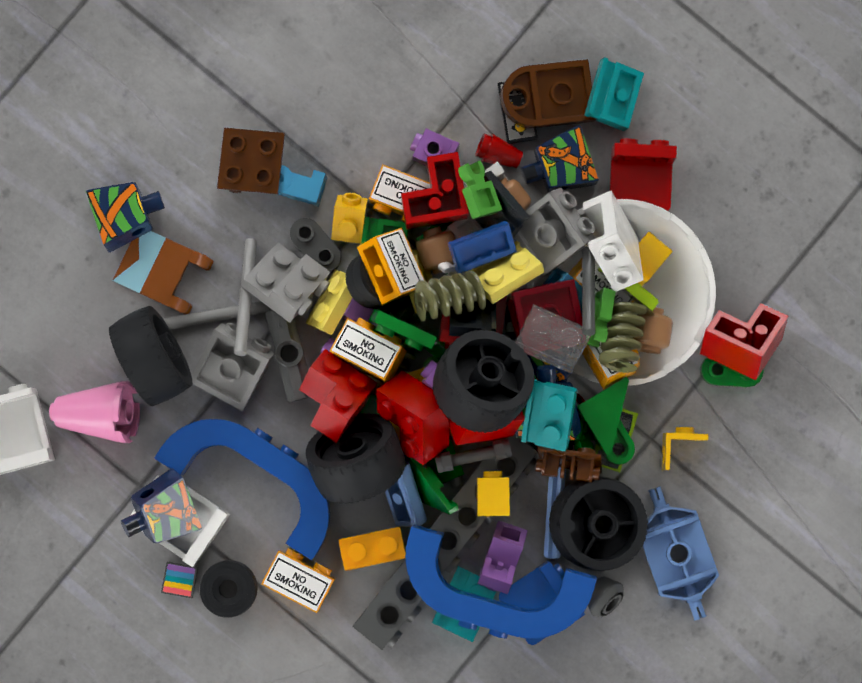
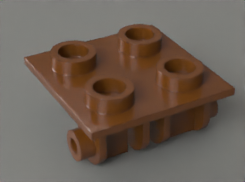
M224 128L217 189L229 190L232 193L246 191L278 194L285 133Z
M538 446L539 459H537L535 471L541 472V476L557 477L559 467H561L560 478L563 479L565 469H570V480H573L575 470H577L576 480L592 482L593 479L599 480V475L602 474L601 454H596V451L593 449L578 448L577 451L566 450L565 452Z

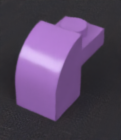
M498 520L480 571L479 585L485 586L492 591L508 594L528 530Z

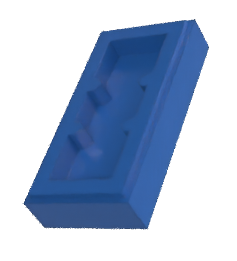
M506 221L448 242L457 273H464L517 252L509 223Z

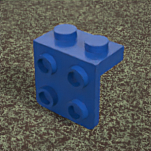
M547 560L511 584L508 594L500 592L499 600L526 609L543 607L549 604L559 593L565 572L558 563L553 566ZM546 637L525 639L528 644L535 645Z

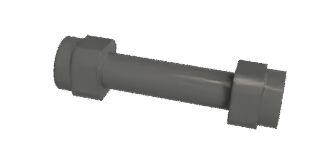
M503 439L493 441L491 446L450 454V451L443 452L435 456L438 473L454 470V466L496 457L497 460L512 457L509 440Z

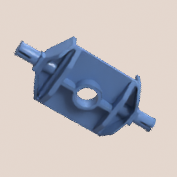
M661 486L656 487L655 490H648L655 508H653V513L647 518L648 529L643 549L658 589V595L686 600L689 603L694 621L704 618L707 615L700 599H702V594L719 577V573L696 510L670 507L669 503L666 504ZM677 544L683 545L687 550L686 559L680 563L673 561L670 556L671 549Z

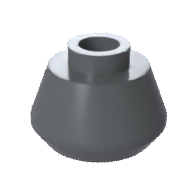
M605 576L597 577L595 588L588 604L591 614L596 617H605L610 614L624 597L623 584Z

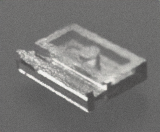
M533 305L515 343L520 345L526 354L572 374L573 368L591 336H586L582 333L581 325L537 305Z

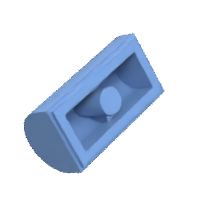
M405 460V470L401 478L391 488L387 489L385 493L396 526L411 527L414 524L421 526L427 521V517L408 460Z

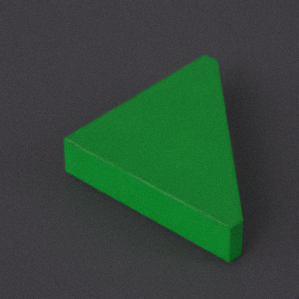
M627 377L577 406L579 413L606 457L612 453L629 383Z
M406 456L410 463L422 503L449 515L458 511V504L448 500L440 490L444 485L431 467L425 469L421 463Z

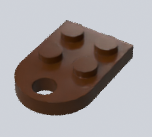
M588 59L523 66L511 73L502 86L500 95L502 108L507 117L521 127L542 128L595 122L597 120L593 117L584 116L592 90ZM510 92H521L525 99L524 105H513L509 100Z

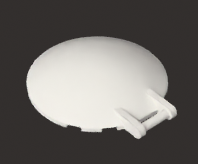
M617 199L638 237V243L648 232H651L673 251L650 280L642 286L658 299L659 303L656 307L664 309L663 315L670 317L673 321L670 345L666 349H661L660 354L638 351L640 365L636 374L628 377V386L664 377L684 363L696 351L704 338L706 328L712 321L716 301V285L711 261L704 246L695 233L681 219L651 203L631 199ZM583 208L577 210L581 217H587ZM595 230L593 234L596 238H598L599 236ZM582 251L566 260L557 268L569 273L582 258ZM551 273L542 278L540 275L527 283V288L541 286ZM511 293L507 295V302L512 299ZM508 311L509 322H506V332H515ZM571 344L574 350L565 360L573 366V372L589 381L599 383L577 345Z

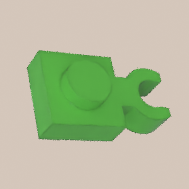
M481 161L471 165L467 163L458 168L460 178L467 184V187L462 189L472 220L492 215L502 210L492 180L487 182L484 180L485 169Z
M604 287L595 294V334L586 337V345L598 348L600 342L606 343L608 336L607 323L612 319L616 291Z

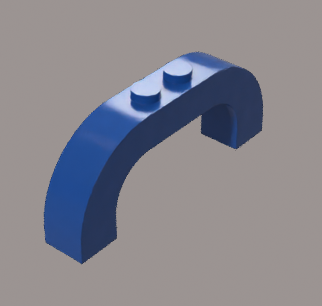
M206 419L190 423L177 430L165 441L154 459L170 469L173 468L180 475L184 476L196 456L205 449L213 446H227L290 486L299 499L301 513L296 528L285 544L310 560L315 558L328 533L330 507L329 501L321 495L316 487L309 468L296 460L299 455L284 444L281 449L270 443L273 437L258 427L253 432L240 424L222 419Z
M415 524L411 526L405 555L410 581L417 594L427 605L444 616L459 620V626L476 630L477 626L490 629V635L507 639L508 635L529 639L543 638L555 635L571 626L583 614L591 600L597 576L566 568L557 596L549 604L536 609L518 607L457 589L445 580L439 568L438 557L444 533Z

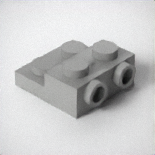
M562 188L549 192L526 210L530 218L524 221L523 227L514 237L522 248H526L543 264L544 273L540 275L541 278L547 276L566 260L582 251L584 247L588 246L589 241L596 239L593 234L595 231L593 223L587 217L580 216L575 208L577 205L575 197L569 191H563Z
M277 242L243 279L240 286L290 323L297 314L302 317L306 314L313 304L311 299L314 295L320 297L330 284L326 280L330 272L307 254L300 259Z
M221 323L214 329L191 375L192 384L243 412L258 383L267 371L275 353L269 350L271 346L265 340L260 338L251 340L248 338L246 355H235L236 324L227 323L224 325Z

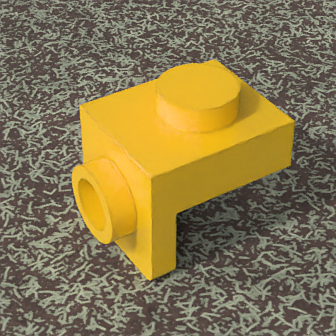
M356 193L337 195L334 206L331 240L361 244L368 202L367 198H362Z

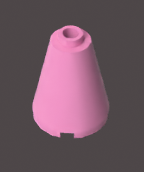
M120 381L58 396L54 403L50 405L49 416L58 428L119 443H131L130 436H136L138 432L140 403H134L132 394L138 393L130 381Z

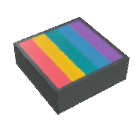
M167 562L161 593L193 598L199 567Z

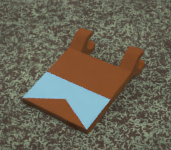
M150 231L131 241L112 281L182 314H190L192 304L174 296V293L189 262L209 271L214 261L202 253Z

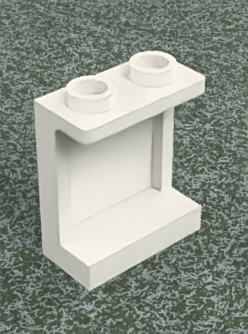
M612 190L583 202V210L593 223L599 236L589 241L588 246L612 289L619 291L643 281L638 237Z
M27 384L9 387V393L0 395V475L55 460L37 389L27 388Z
M187 486L202 529L160 542V544L181 557L182 561L191 567H195L230 514Z

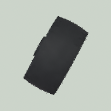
M152 306L138 309L119 319L109 327L111 343L118 361L136 392L148 405L154 406L163 403L192 386L193 380L184 354L166 322Z
M470 331L457 338L442 355L433 377V394L439 408L456 425L473 432H493L510 424L525 407L534 387V369L527 354L511 338L494 331Z
M359 414L337 443L318 431L306 446L307 464L316 487L325 499L335 503H354L380 495L391 488L401 478L405 470V457L399 437L391 422L385 420L379 414Z
M599 476V480L593 479L592 482L574 481L559 493L551 507L549 531L553 543L568 561L581 568L592 571H608L624 566V564H627L638 554L646 539L648 520L644 505L630 487L618 480ZM603 516L606 521L603 531L598 532L595 528V522L597 518Z

